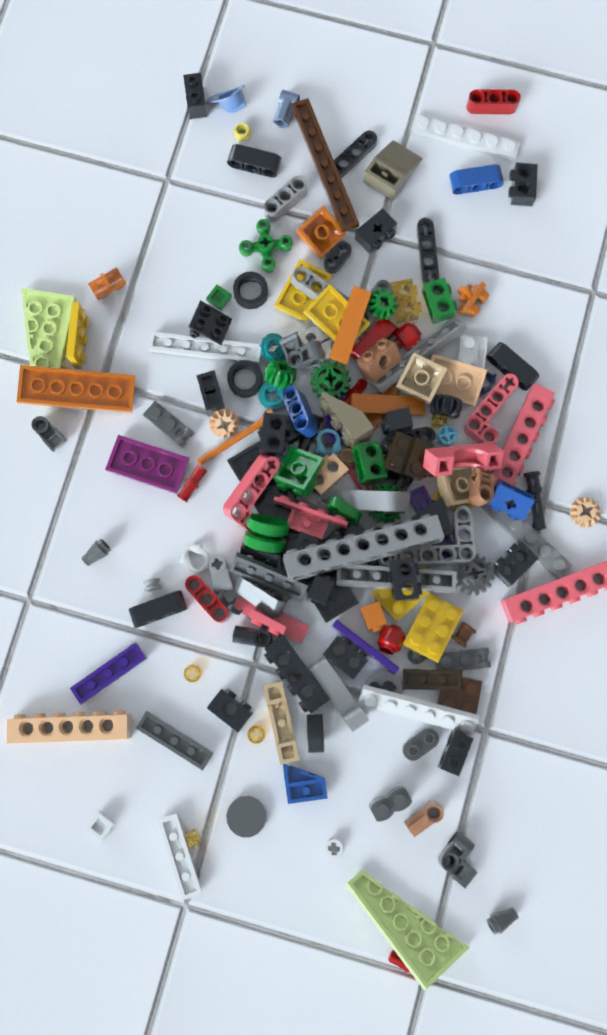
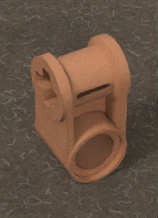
M475 468L471 472L468 500L473 507H481L493 500L494 483L496 480L494 473L482 472L480 468Z

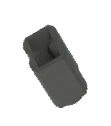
M398 786L390 790L386 796L375 798L369 804V808L376 821L380 822L390 818L395 811H402L408 808L412 803V799L405 787Z

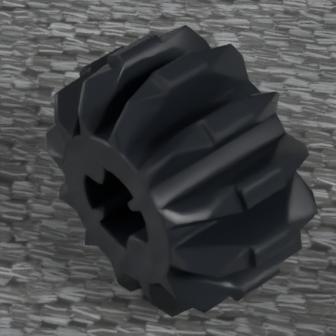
M436 394L430 404V412L435 416L456 419L459 418L462 412L463 401L453 395Z

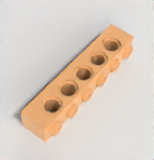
M105 711L93 712V716H85V712H73V716L65 717V713H53V717H46V713L33 714V718H26V714L14 715L13 719H7L6 744L131 738L130 714H125V711H113V715H105ZM108 719L113 722V729L111 731L105 728V722ZM88 720L93 723V729L90 732L85 729V723ZM68 721L72 722L73 724V730L71 732H68L65 729V725ZM48 722L53 724V731L51 733H48L45 728ZM28 723H31L33 725V731L31 734H29L26 731V725Z

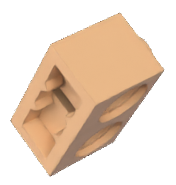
M334 453L323 457L325 463L317 477L324 479L322 484H316L313 489L320 496L325 495L349 472L347 466ZM334 464L338 467V470L331 472L327 467Z

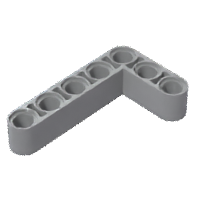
M303 266L297 267L291 276L292 285L313 300L329 285L325 280ZM296 275H302L305 280H298ZM380 280L370 292L375 293V290L381 287L382 289L387 288V293H389L391 285L386 280ZM312 285H317L320 291H314ZM337 290L347 301L349 300L348 296ZM367 304L364 317L371 323L374 318L372 317L374 312L367 310L369 307Z
M459 506L452 514L454 545L426 546L392 555V559H403V554H409L414 558L415 563H418L419 568L469 564L476 556L473 517L470 508ZM457 513H463L466 516V520H460ZM459 532H465L468 535V539H462ZM461 551H468L470 554V558H464L461 554ZM442 552H448L451 556V559H444L442 557ZM422 553H429L431 561L424 560ZM383 558L378 559L380 566L389 567ZM405 565L400 566V568H408Z

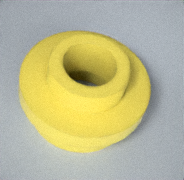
M245 123L237 124L233 130L234 137L238 141L248 140L251 136L250 127Z

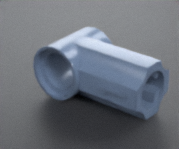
M282 89L278 108L273 118V123L278 127H288L293 114L291 103L300 101V94Z

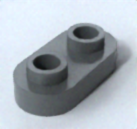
M430 728L420 731L403 745L402 751L404 756L411 761L418 760L437 746L439 742L438 733ZM427 735H431L433 738L429 743L426 741ZM411 747H416L417 751L415 754L410 753Z

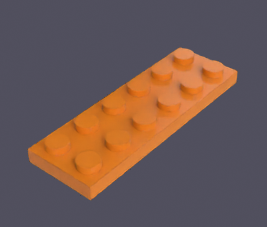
M20 365L16 402L17 404L133 413L135 375Z

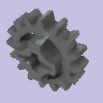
M476 553L475 558L469 564H466V571L461 573L463 565H455L457 568L452 569V571H457L458 583H456V587H462L461 593L467 590L468 596L472 592L478 596L480 591L484 593L487 591L486 587L490 588L492 586L489 581L495 579V577L490 575L494 572V569H489L491 562H484L485 556L479 559V554ZM470 572H473V573H476V574H479V575H477V576L474 578L473 576H470V575H468V574H469ZM485 576V580L480 586V579Z

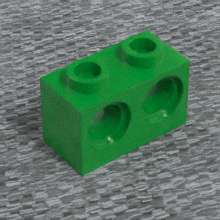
M445 278L424 283L421 292L432 324L454 317L457 311V304L451 298V286L449 283H446ZM439 290L442 294H435L433 291ZM443 306L447 311H441L439 307Z
M379 441L357 443L352 448L360 486L381 483L388 477V470L382 468L384 464L383 449L380 447ZM366 451L370 452L372 457L368 456ZM371 469L376 472V475L371 472Z

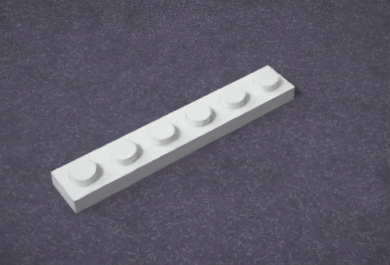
M419 114L416 116L412 129V134L511 161H515L520 142Z
M152 331L148 348L150 352L233 362L249 360L258 365L260 364L261 357L260 344L224 340L220 346L208 338L197 337L194 339L186 335Z
M368 685L363 686L358 699V705L473 735L479 722V715Z

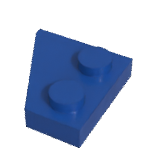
M283 764L288 804L328 799L325 777Z

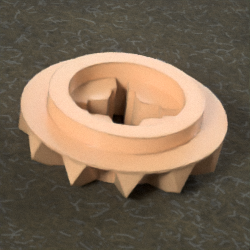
M219 409L210 417V430L215 436L222 438L231 437L234 433H237L239 427L238 416L229 409ZM221 418H222L225 422H230V423L227 424V426H228V427H227V430H226V428H224V426H221V427H220V425H221Z
M579 498L570 507L571 519L578 526L591 527L600 519L601 510L599 503H596L593 498ZM582 507H584L585 509L591 508L589 512V517L588 515H582L580 517V514H582L581 512L584 511Z

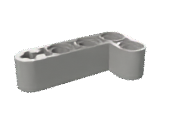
M335 489V497L343 499L357 510L410 511V492Z
M325 656L308 667L352 732L369 721Z

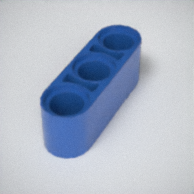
M498 164L456 170L449 175L452 193L456 195L497 189L504 184L501 167Z
M288 386L284 389L282 397L293 426L305 437H313L318 430V426L307 398L296 387Z

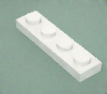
M178 813L158 819L182 901L202 894V888Z

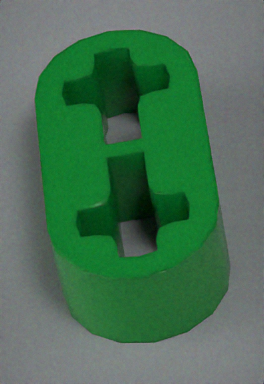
M333 496L327 504L328 510L335 515L346 518L345 521L349 522V524L357 525L362 516L361 512L343 499Z

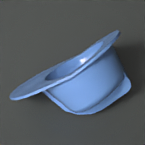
M245 85L209 97L206 102H218L225 111L237 112L246 106L242 91Z

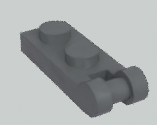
M156 401L143 413L146 419L182 448L186 444L185 441L195 434L188 426L183 424ZM180 430H182V431H183L182 435H181L180 437L177 436L176 434H177Z
M489 648L444 652L439 662H435L436 670L490 668L491 661L488 660ZM474 655H480V663H475Z

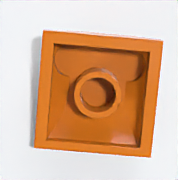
M324 205L307 218L296 230L298 238L305 242L320 259L346 235V232H341L338 222Z

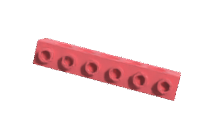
M536 383L530 388L502 448L504 450L501 469L491 471L496 476L494 486L498 479L516 486L515 478L517 475H521L525 467L522 463L524 459L529 458L532 452L530 446L532 442L535 443L540 435V432H538L539 426H543L548 416L545 413L547 409L551 410L555 402L552 399L555 392ZM533 404L538 405L541 411L535 410ZM525 421H531L533 427H528ZM517 437L524 438L526 443H519ZM510 453L516 454L518 460H512L510 458ZM502 470L509 471L510 477H504Z
M607 561L500 601L508 622L515 621L517 625L527 621L526 617L533 614L535 618L545 614L544 610L550 607L554 611L562 608V603L566 601L572 604L580 601V596L587 594V597H591L599 593L598 589L604 587L607 590ZM594 575L600 577V584L594 582ZM576 581L582 583V591L576 589ZM558 588H562L565 591L564 598L558 595ZM540 595L546 596V605L540 602ZM523 601L529 604L528 612L521 608Z

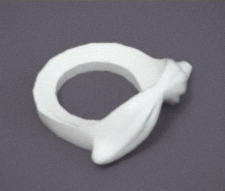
M203 543L192 545L188 550L184 551L179 563H184L191 572L199 573L208 567L210 559L208 553L202 548ZM190 550L205 557L206 562L202 568L196 569L191 566L188 554Z

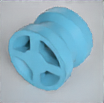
M445 425L439 429L436 440L440 446L449 447L456 440L457 432L454 427Z

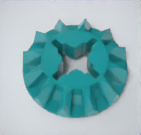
M270 333L262 338L259 346L261 347L260 354L264 356V360L271 362V360L279 358L282 361L286 357L280 344V339L283 337L279 334ZM272 346H278L274 352L269 351V348Z
M268 381L259 389V401L266 409L270 408L275 411L285 405L282 397L284 390L280 387L275 388L274 385H269ZM276 389H277L276 395H277V397H279V398H277V399L274 398V399L271 400V402H270V395H268V394H269V393L273 394V393L276 391Z

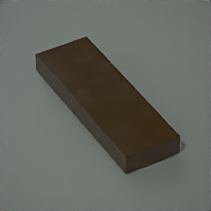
M403 669V689L463 690V670Z

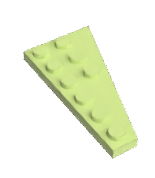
M21 288L30 366L62 369L68 341L72 302H76V297Z
M363 870L345 884L424 990L428 989L470 948L465 943H461L454 938V935L440 928L436 922L415 907L401 900L398 895L387 890L380 882Z

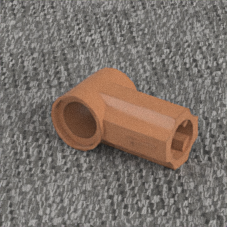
M430 801L427 802L425 807L405 820L404 823L411 834L416 837L432 824L440 822L443 819L444 811L438 802ZM437 807L439 813L436 816H430L428 814L430 808Z

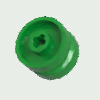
M250 514L246 524L250 530L244 534V545L263 552H284L287 540L283 536L288 535L290 523L275 516Z

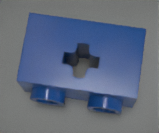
M498 479L494 486V498L488 504L495 511L500 512L502 510L508 513L507 515L514 520L520 519L524 521L535 499L534 495Z

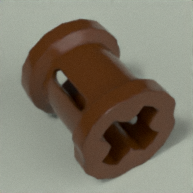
M461 622V627L451 638L466 648L467 641L472 634L476 633V630L467 623Z

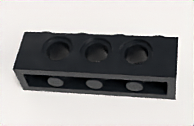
M284 635L265 648L267 653L264 656L270 664L274 662L278 667L276 673L281 680L286 679L290 684L287 686L293 697L298 695L301 700L298 704L305 713L309 711L312 714L330 700ZM287 654L290 657L287 665L279 663L278 658L280 655ZM291 671H300L301 679L299 681H292L290 679ZM304 686H310L313 689L311 697L306 698L302 695L301 690Z

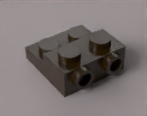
M395 431L382 468L416 481H422L429 473L423 468L425 449L433 448L434 444Z

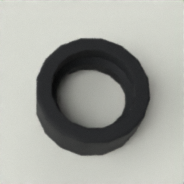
M252 271L240 274L233 284L236 302L246 309H257L262 306L268 297V287L265 278L259 273ZM253 281L261 286V294L255 299H244L240 294V288L246 282Z
M241 360L235 362L230 367L227 373V381L230 390L235 395L241 398H249L259 392L263 385V375L256 363L249 360ZM242 369H249L255 373L256 382L249 389H241L234 382L236 373Z
M307 714L308 753L324 752L322 714Z

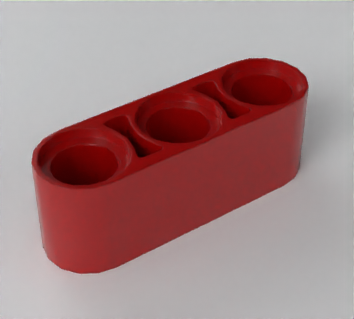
M476 89L470 92L466 109L471 114H513L518 108L521 96L516 90Z
M384 317L382 320H378L353 346L350 356L357 361L358 358L383 337L390 340L398 327Z
M195 575L186 579V589L211 618L217 623L226 622L230 616L229 610L202 579ZM194 580L199 581V588L191 590L190 583ZM208 594L212 595V602L207 605L204 604L203 597ZM218 609L225 610L224 618L217 619L215 617Z

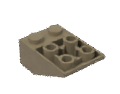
M392 140L374 157L366 168L363 182L394 201L423 158Z
M325 392L321 393L320 409L325 416L329 415L333 428L341 432L343 435L341 438L346 446L350 445L353 448L357 443H363L372 436L374 427L362 411Z

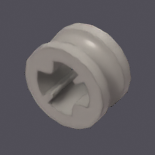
M160 578L143 581V584L146 586L144 591L161 589L162 587L159 585Z

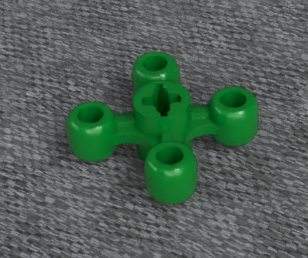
M260 219L256 224L257 232L260 234L258 241L254 243L249 240L241 241L239 252L244 257L258 252L263 257L261 261L262 270L266 273H271L276 268V262L272 257L274 251L278 249L284 252L290 251L293 247V240L288 235H283L280 239L274 240L269 235L271 231L270 222L266 219Z

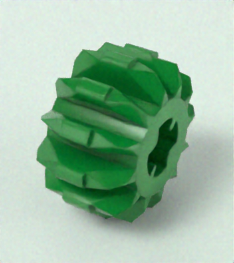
M377 288L375 293H371L368 302L370 307L367 310L374 312L372 317L378 315L379 320H382L383 317L388 320L391 315L394 316L396 314L395 309L399 307V304L396 303L398 297L392 296L393 291L387 293V288H383L382 291Z
M278 358L268 363L264 375L265 380L269 381V385H274L275 388L280 387L284 390V388L293 385L297 373L296 369L291 367L286 360L281 361Z

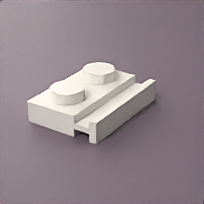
M461 335L458 361L485 369L488 337L480 338V336Z

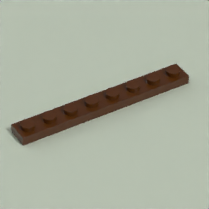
M309 98L291 103V108L341 232L359 227V221Z

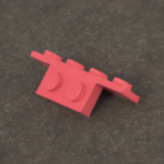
M286 496L274 497L275 504L291 509L288 518L291 530L299 533L302 531L319 540H323L328 523L345 529L348 527L349 522L345 521L346 518L340 515H335L334 517L327 515L328 512L323 509H310L308 504L303 502L293 503Z
M240 595L233 605L236 609L243 610L242 614L251 618V623L259 627L263 624L269 627L268 631L276 636L282 634L299 644L302 643L309 630L308 625L284 613L280 617H273Z

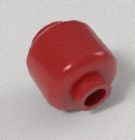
M406 322L395 331L396 339L394 341L400 349L404 347L406 350H410L421 341L420 336L422 333L414 323Z
M391 624L390 626L383 627L377 639V644L382 652L393 655L401 650L405 634L401 631L402 628L400 626Z

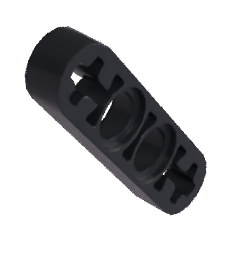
M365 131L334 160L341 179L375 148L377 144L375 132ZM357 148L360 149L362 153L360 155H354L352 153V150ZM342 160L348 161L349 165L347 167L340 166L339 162Z
M422 218L418 221L416 231L421 278L424 284L430 282L428 279L430 270H432L431 277L434 278L433 281L438 280L439 269L434 224L431 219ZM423 224H426V227H428L427 235H424ZM428 240L431 242L432 246L430 248L423 247L422 242ZM430 257L434 263L427 265L424 263V259Z

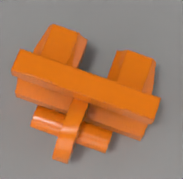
M116 267L105 274L101 273L100 277L91 281L88 285L97 300L107 297L110 293L123 288L126 285V281Z
M483 281L479 285L475 284L473 287L471 284H467L466 287H459L457 290L460 295L458 300L462 304L457 310L458 313H466L471 317L479 313L481 308L475 304V301L478 300L480 303H484L490 296L484 289L486 284Z

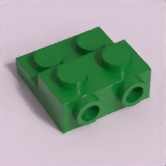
M291 446L278 471L273 476L277 483L276 486L283 491H287V489L292 490V493L297 497L302 498L303 495L309 497L318 483L316 477L323 467L325 460L323 457Z

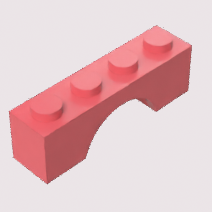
M492 442L425 449L423 468L434 476L452 475L453 468L460 466L476 467L485 471L501 469L504 450Z

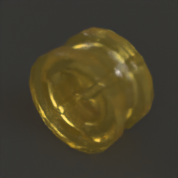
M436 415L431 418L433 421L431 424L432 428L440 429L448 425L446 423L448 421L447 416Z
M189 665L185 668L184 678L188 682H196L201 678L202 671L199 666ZM191 668H195V672H198V676H194L195 679H190V675L187 674L188 670L191 671Z
M258 725L252 726L247 733L249 741L254 744L262 742L265 738L264 728ZM255 729H259V733L262 732V737H258V740H254V736L251 737V732H254Z
M193 828L192 832H185L191 849H194L195 845L201 846V840L196 828Z

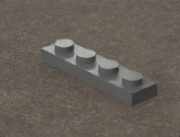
M239 552L236 553L229 570L232 573L302 601L310 583L304 579L289 582L287 572Z
M149 711L145 712L136 726L137 730L202 771L214 754V752Z

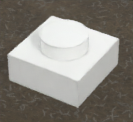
M99 811L86 827V830L102 841L115 823Z

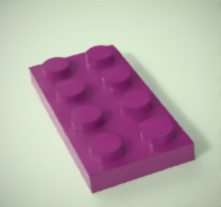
M118 435L105 470L178 495L190 458Z

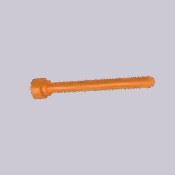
M269 408L264 413H273V411ZM264 415L258 421L199 457L197 460L198 464L206 463L261 428Z

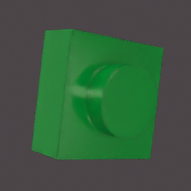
M216 284L206 297V301L222 311L232 298V294Z

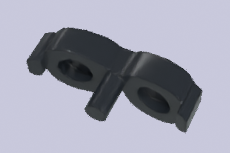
M222 591L218 595L221 602L232 613L240 615L243 610H238L232 606L237 599L234 597L228 602Z
M385 681L383 686H380L378 682H371L369 686L390 692L397 689L396 685L391 681Z

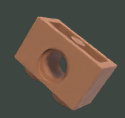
M383 337L358 358L357 363L363 377L376 383L402 359L396 343Z

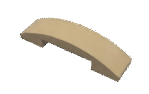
M283 682L263 685L280 765L299 761L298 748Z

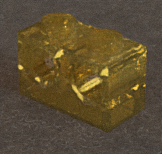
M412 279L390 282L391 291L394 292L392 296L398 297L396 303L399 304V307L395 309L396 314L394 315L396 324L418 320L422 308L421 303L417 302L416 298L418 296L417 285H413ZM406 290L408 294H401L400 291ZM409 307L412 311L406 312L403 308Z

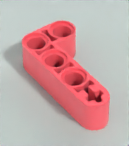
M514 374L503 376L465 423V434L477 444L489 442L485 440L484 435H490L493 439L491 441L493 444L498 440V432L488 422L517 388L519 381ZM507 383H510L511 385L505 391L503 389L504 386ZM494 395L499 396L500 399H501V401H500V402L495 401V400L493 399V396H494ZM481 409L488 410L489 415H483ZM469 423H475L478 429H471Z
M268 454L259 455L224 503V515L238 526L250 530L246 526L248 516L254 514L250 509L280 467L278 458ZM236 507V512L233 514L232 511Z

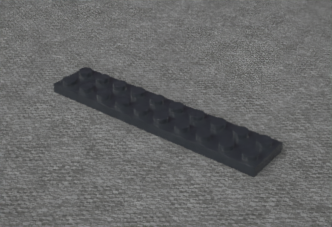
M260 441L227 460L239 482L260 455ZM272 478L254 503V506L259 514L275 516L288 521L291 509L275 504L274 497L280 498V495L290 498L291 502L298 503L289 489L287 491L279 489L276 486L277 483ZM289 529L288 535L283 536L287 540L283 554L293 549L300 534L299 532ZM337 570L323 573L331 577L332 582H335L325 608L314 604L325 623L359 604L350 587L336 586ZM315 576L304 578V580L310 582L306 590L307 593H309Z

